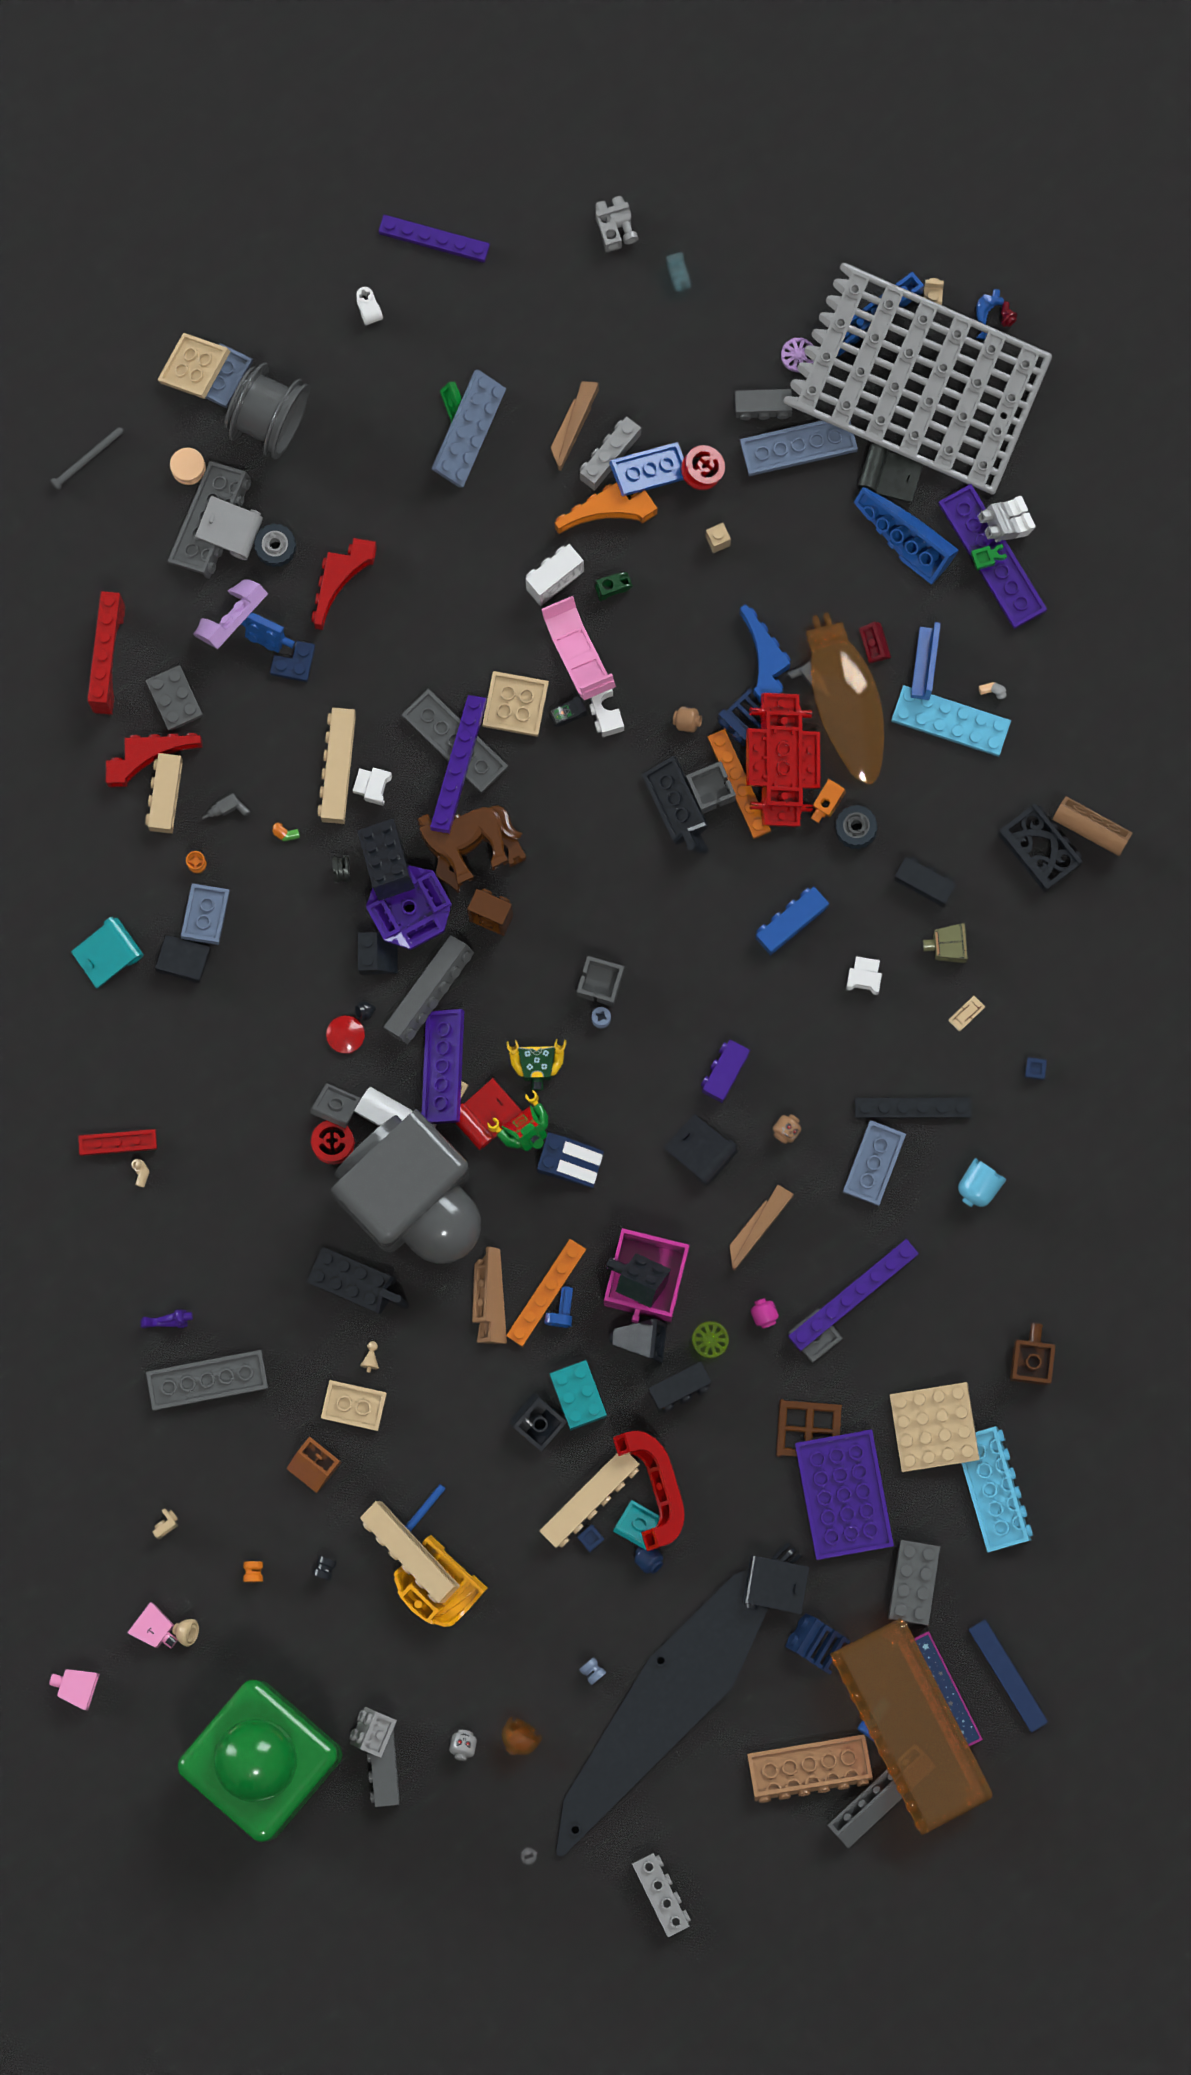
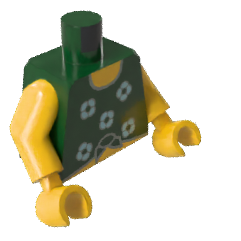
M556 1039L554 1046L519 1047L517 1040H515L516 1045L510 1047L507 1041V1049L510 1051L512 1067L519 1076L524 1077L525 1081H532L533 1091H543V1080H551V1077L558 1073L563 1064L566 1040L560 1046L557 1044L558 1039Z

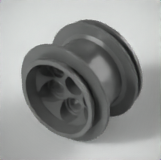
M262 363L257 368L251 367L237 386L227 410L225 428L229 430L231 441L238 439L242 433H245L264 442L263 452L265 457L272 456V458L278 459L288 448L302 421L309 401L310 386L303 384L301 379L294 381L290 387L268 378V364Z

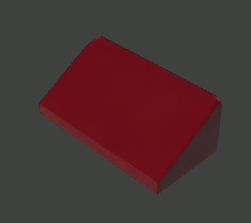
M872 622L859 628L870 664L891 658L881 623Z

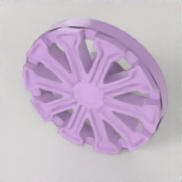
M793 338L784 344L781 351V360L790 371L799 372L796 367L797 363L799 364L803 361L813 364L814 361L807 358L805 348H803L804 344L813 346L807 339Z

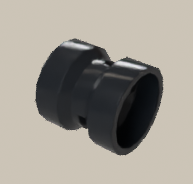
M319 1556L317 1559L318 1565L314 1568L312 1574L330 1581L332 1569L336 1567L337 1562Z

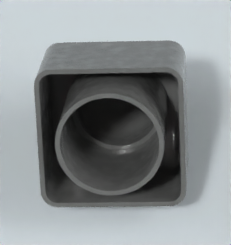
M417 1109L411 1112L403 1121L395 1115L383 1123L343 1161L335 1172V1175L340 1180L331 1189L334 1199L385 1252H393L406 1243L422 1259L432 1263L446 1264L465 1257L474 1248L481 1232L479 1210L474 1201L462 1189L469 1179L468 1163Z

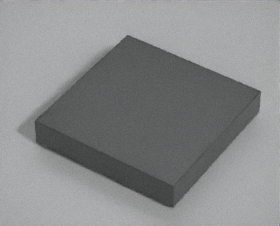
M326 1083L310 1113L346 1128L361 1098Z
M816 1309L813 1313H811L808 1317H806L803 1321H801L798 1325L791 1329L788 1332V1334L790 1335L792 1332H794L798 1327H800L809 1318L816 1314L819 1311V1309ZM831 1326L802 1351L813 1363L843 1338Z

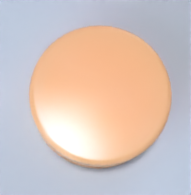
M182 448L176 451L170 461L173 477L184 485H193L199 482L206 471L203 456L193 448Z

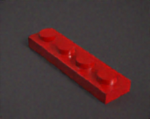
M155 1129L78 1136L80 1156L157 1149Z

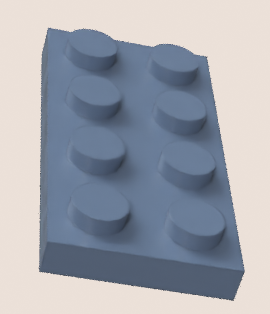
M870 1120L843 1193L879 1206L906 1134Z

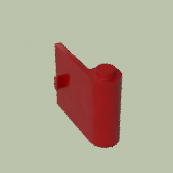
M492 1078L468 1101L460 1104V1122H455V1124L478 1150H481L497 1137L496 1132H491L488 1129L487 1123L492 1127L496 1126L497 1124L493 1121V1118H496L502 1130L501 1126L521 1113L522 1110Z

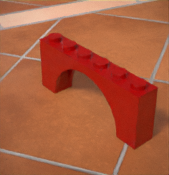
M101 591L88 692V703L93 713L111 715L113 713L115 697L112 684L113 655L119 625L124 623L126 607L120 593Z

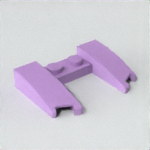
M244 579L233 588L227 590L229 594L240 599V601L235 603L234 608L221 619L219 624L202 618L197 630L194 632L195 637L218 649L268 595L260 584Z

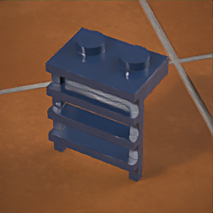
M751 689L741 696L727 711L723 709L718 714V723L725 730L727 729L732 734V737L744 747L746 746V729L748 727L732 711L737 708L757 729H761V724L740 705L745 700L752 708H759L748 697L753 692Z
M805 1613L798 1621V1626L794 1633L789 1636L785 1647L831 1675L832 1671L828 1669L843 1643L849 1644L850 1640L819 1619ZM829 1631V1634L827 1635L823 1644L819 1648L815 1657L812 1659L811 1655L813 1654L817 1645L821 1641L825 1632ZM835 1636L838 1637L837 1641L835 1642L825 1661L821 1665L820 1661L826 1653L827 1649L829 1648L830 1644L832 1643L833 1639L835 1638Z

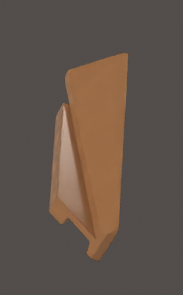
M581 382L577 399L573 400L551 446V452L560 471L569 456L599 391V383Z
M777 1185L769 1201H765L730 1244L732 1269L734 1271L781 1214L782 1210L793 1198V1193Z
M486 1247L484 1258L478 1259L475 1263L472 1322L480 1323L477 1343H507L500 1249Z

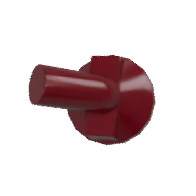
M1004 301L1001 310V324L1004 327H1010L1017 321V313L1009 309L1010 303Z

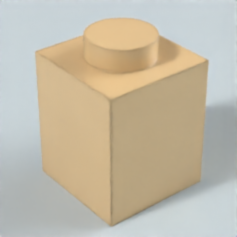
M724 523L706 530V539L713 553L730 546L731 538Z

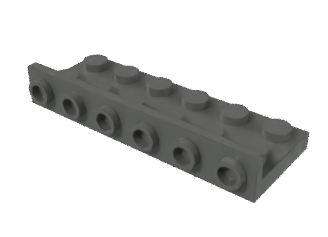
M209 461L168 559L169 564L203 574L206 578L210 579L216 570V563L223 553V548L198 539L195 535L211 496L239 507L243 505L245 493L251 486V478L246 471Z

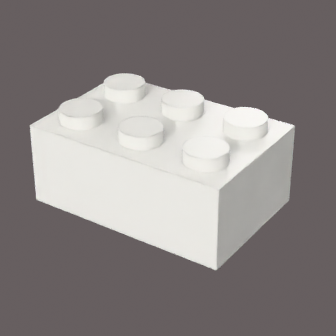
M570 544L566 547H560L556 551L555 556L551 559L549 557L541 563V567L537 570H531L526 575V590L542 606L584 572V560Z

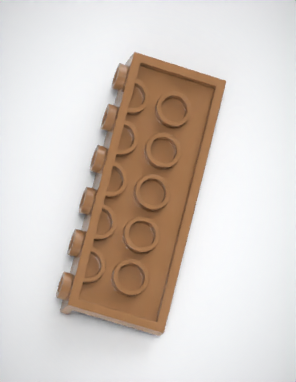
M865 1734L747 1754L755 1801L759 1800L760 1803L769 1802L771 1798L779 1797L780 1800L788 1799L794 1794L807 1796L812 1791L825 1793L829 1792L830 1788L838 1787V1790L849 1788V1785L854 1784L866 1786L873 1779Z

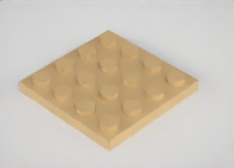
M967 1382L890 1394L902 1472L980 1460Z

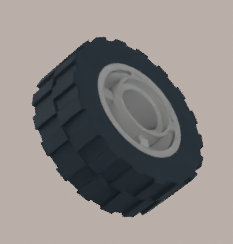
M275 523L266 525L256 535V540L254 541L255 551L260 561L264 562L265 565L281 567L293 559V555L296 553V541L293 533L286 526ZM273 542L280 543V547L277 549H272L270 546Z

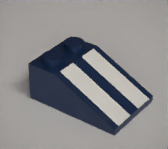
M548 1132L537 1171L538 1173L593 1188L604 1151Z

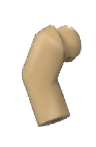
M134 1159L131 1166L138 1174L135 1185L144 1188L149 1175V1169L143 1160Z

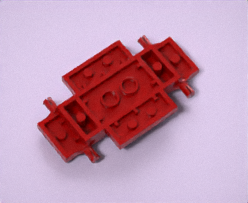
M762 693L760 708L750 707L749 709L751 711L749 715H760L761 729H746V786L763 787L761 802L751 801L750 805L752 806H750V810H761L762 826L799 827L801 813L813 811L812 804H803V789H820V732L802 731V718H812V710H801L799 694Z

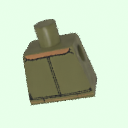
M965 923L934 930L933 939L923 940V951H934L935 960L966 963L968 958Z

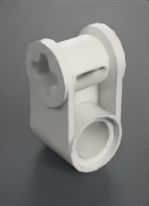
M361 287L357 291L356 296L365 325L382 320L383 315L372 290L368 287Z

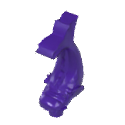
M176 1309L174 1313L158 1318L142 1317V1320H140L141 1328L155 1326L184 1328L188 1326L187 1320H193L192 1312L186 1313V1310Z

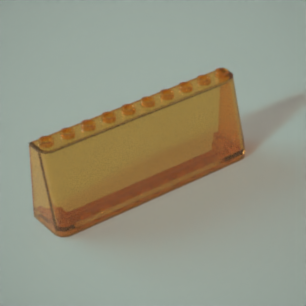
M897 1619L830 1653L833 1664L837 1667L842 1682L847 1686L851 1700L856 1704L860 1717L865 1722L869 1735L874 1740L878 1753L883 1758L887 1771L892 1776L897 1791L904 1799L906 1809L911 1813L915 1826L921 1835L934 1830L992 1798L991 1789L904 1620Z

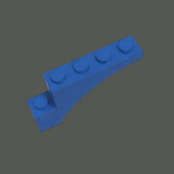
M745 604L740 608L739 614L746 623L756 647L758 683L757 687L753 690V694L761 704L762 693L783 694L782 689L784 687L775 678L790 668L791 659L785 651L782 653L779 649L780 645L776 638H771L767 633L769 631L767 626L763 622L760 623L758 621L755 610Z

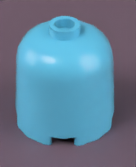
M975 1158L961 1179L958 1190L964 1197L962 1201L970 1207L973 1204L978 1207H984L991 1202L1007 1179L995 1173V1170Z

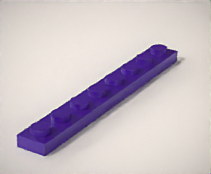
M467 696L430 826L431 831L450 834L487 704L486 698Z
M907 1239L904 1240L792 1332L788 1338L801 1352L919 1253Z

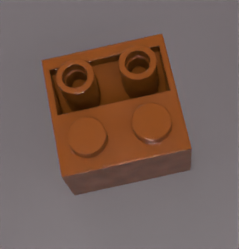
M309 1437L297 1451L286 1469L318 1493L342 1462Z

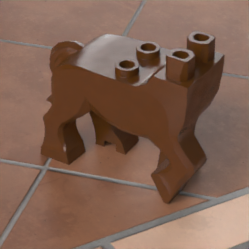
M501 806L482 807L462 816L460 814L455 815L450 834L431 831L432 821L428 814L418 818L419 833L430 852L438 859L437 878L452 887L457 893L460 892V886L463 885V882L474 880V876L467 868L462 856L473 851L482 841L488 842L491 845L493 851L491 860L492 871L497 869V866L502 863L503 865L509 863L511 868L526 860V855L518 842L522 833L512 826L508 812ZM504 847L509 851L508 859L505 855Z

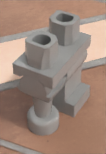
M622 196L614 197L612 199L613 206L607 208L605 201L596 203V221L606 252L622 248V240L618 231L620 227L625 232L623 235L625 244L635 243L639 239L637 233L632 231L631 212L628 202H624Z

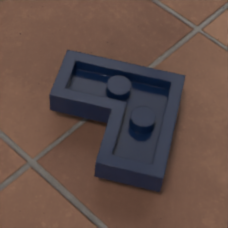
M297 641L293 659L274 655L270 674L308 682L316 647L315 644Z

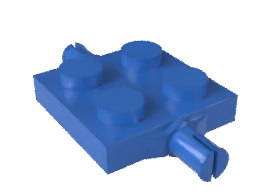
M251 612L247 619L241 623L246 629L245 637L251 642L265 646L268 650L279 653L282 644L291 649L295 645V641L285 637L284 627Z

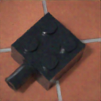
M637 1253L627 1264L610 1257L606 1269L620 1274L615 1292L649 1308L652 1307L665 1289L671 1271L670 1268Z

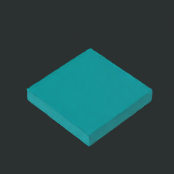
M631 1500L613 1532L646 1550L641 1532L655 1528L660 1516Z

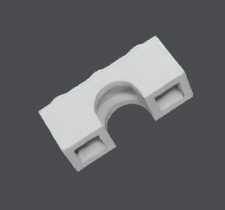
M613 689L590 698L592 704H589L591 714L596 715L595 727L597 733L601 732L602 737L624 731V724L619 709L609 711L601 705L604 699L613 696Z

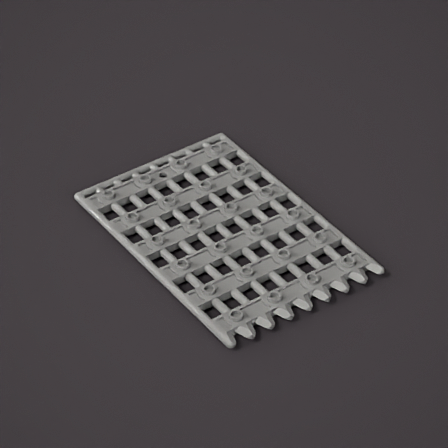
M842 263L840 269L849 277V280H834L833 286L842 296L830 295L826 298V303L835 310V313H820L819 320L828 329L813 330L812 337L821 346H807L805 348V354L814 362L813 364L799 363L797 369L807 379H794L791 381L790 386L799 394V397L786 396L783 400L784 403L966 484H971L982 491L995 494L1052 359L1051 353L854 266ZM868 281L885 288L881 298L864 291ZM902 296L919 303L915 313L899 307ZM861 298L878 305L874 315L857 308ZM936 312L953 318L950 328L933 322ZM895 313L912 320L908 330L891 323ZM854 315L871 322L867 332L850 325ZM970 327L987 333L983 343L967 337ZM929 328L946 335L942 345L926 338ZM888 330L905 337L901 347L884 340ZM847 332L864 339L860 349L843 342ZM1004 342L1021 348L1017 358L1001 351ZM963 343L980 350L976 360L960 353ZM922 345L939 352L935 362L918 355ZM881 347L898 354L894 364L877 357ZM840 349L856 355L853 366L836 358ZM1038 357L1044 358L1040 368L1035 366ZM998 358L1014 365L1010 375L994 368ZM956 360L973 367L969 377L953 370ZM915 362L932 369L928 379L911 372ZM874 364L891 371L887 380L870 373ZM833 365L850 372L846 382L829 375ZM1032 373L1036 375L1033 385L1028 383ZM990 375L1007 382L1003 392L987 385ZM949 377L966 384L963 393L946 387ZM908 378L925 385L921 395L905 389ZM867 380L884 387L880 397L863 390ZM826 382L843 389L839 399L822 392ZM1024 390L1029 391L1026 402L1021 400ZM983 392L1000 399L997 408L980 402ZM942 394L959 400L955 410L939 404ZM901 395L918 402L914 412L897 405ZM860 397L877 404L873 414L856 407ZM818 399L835 406L832 416L815 409ZM1017 407L1022 408L1019 418L1014 417ZM976 409L993 415L989 425L973 419ZM935 410L952 417L948 427L932 421ZM894 412L911 419L907 429L890 422ZM1005 413L1007 415V418L1002 419L1000 417V414ZM853 414L870 421L866 431L849 424ZM1010 424L1016 425L1012 435L1007 434ZM969 426L986 432L982 442L966 435ZM928 427L945 434L941 444L924 437ZM887 429L904 436L900 446L883 439ZM1004 440L1008 442L1005 452L1000 450ZM962 442L979 449L975 459L959 452ZM921 444L938 451L934 461L917 454ZM997 457L1001 459L998 469L993 467ZM955 459L972 466L968 476L952 469ZM989 474L994 475L991 486L986 484Z

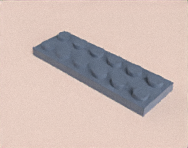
M475 370L432 467L433 471L458 487H464L506 390L505 387L480 370Z
M823 420L740 439L749 476L858 451L854 434Z

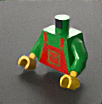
M533 1091L535 1094L533 1099H529L527 1094L525 1096L534 1107L529 1106L501 1126L502 1130L496 1118H493L494 1123L497 1124L496 1126L492 1127L487 1123L488 1129L491 1132H496L498 1138L507 1147L521 1148L524 1151H528L532 1147L539 1149L543 1146V1139L547 1137L545 1130L548 1127V1115L542 1104H539V1097L535 1091Z

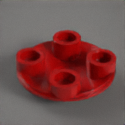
M340 1016L329 1024L326 1037L329 1045L335 1051L351 1054L362 1045L365 1031L360 1021L356 1018Z

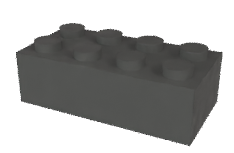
M905 1540L899 1541L888 1620L924 1626L929 1625L940 1546Z

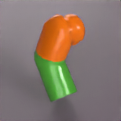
M281 823L273 825L272 832L282 841L300 838L298 829L288 831Z

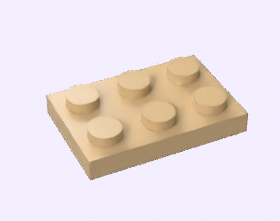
M329 1380L321 1419L378 1431L387 1393Z

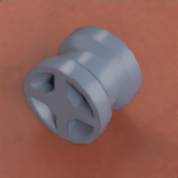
M598 1007L592 1012V1023L594 1026L605 1028L610 1024L611 1015L608 1009Z

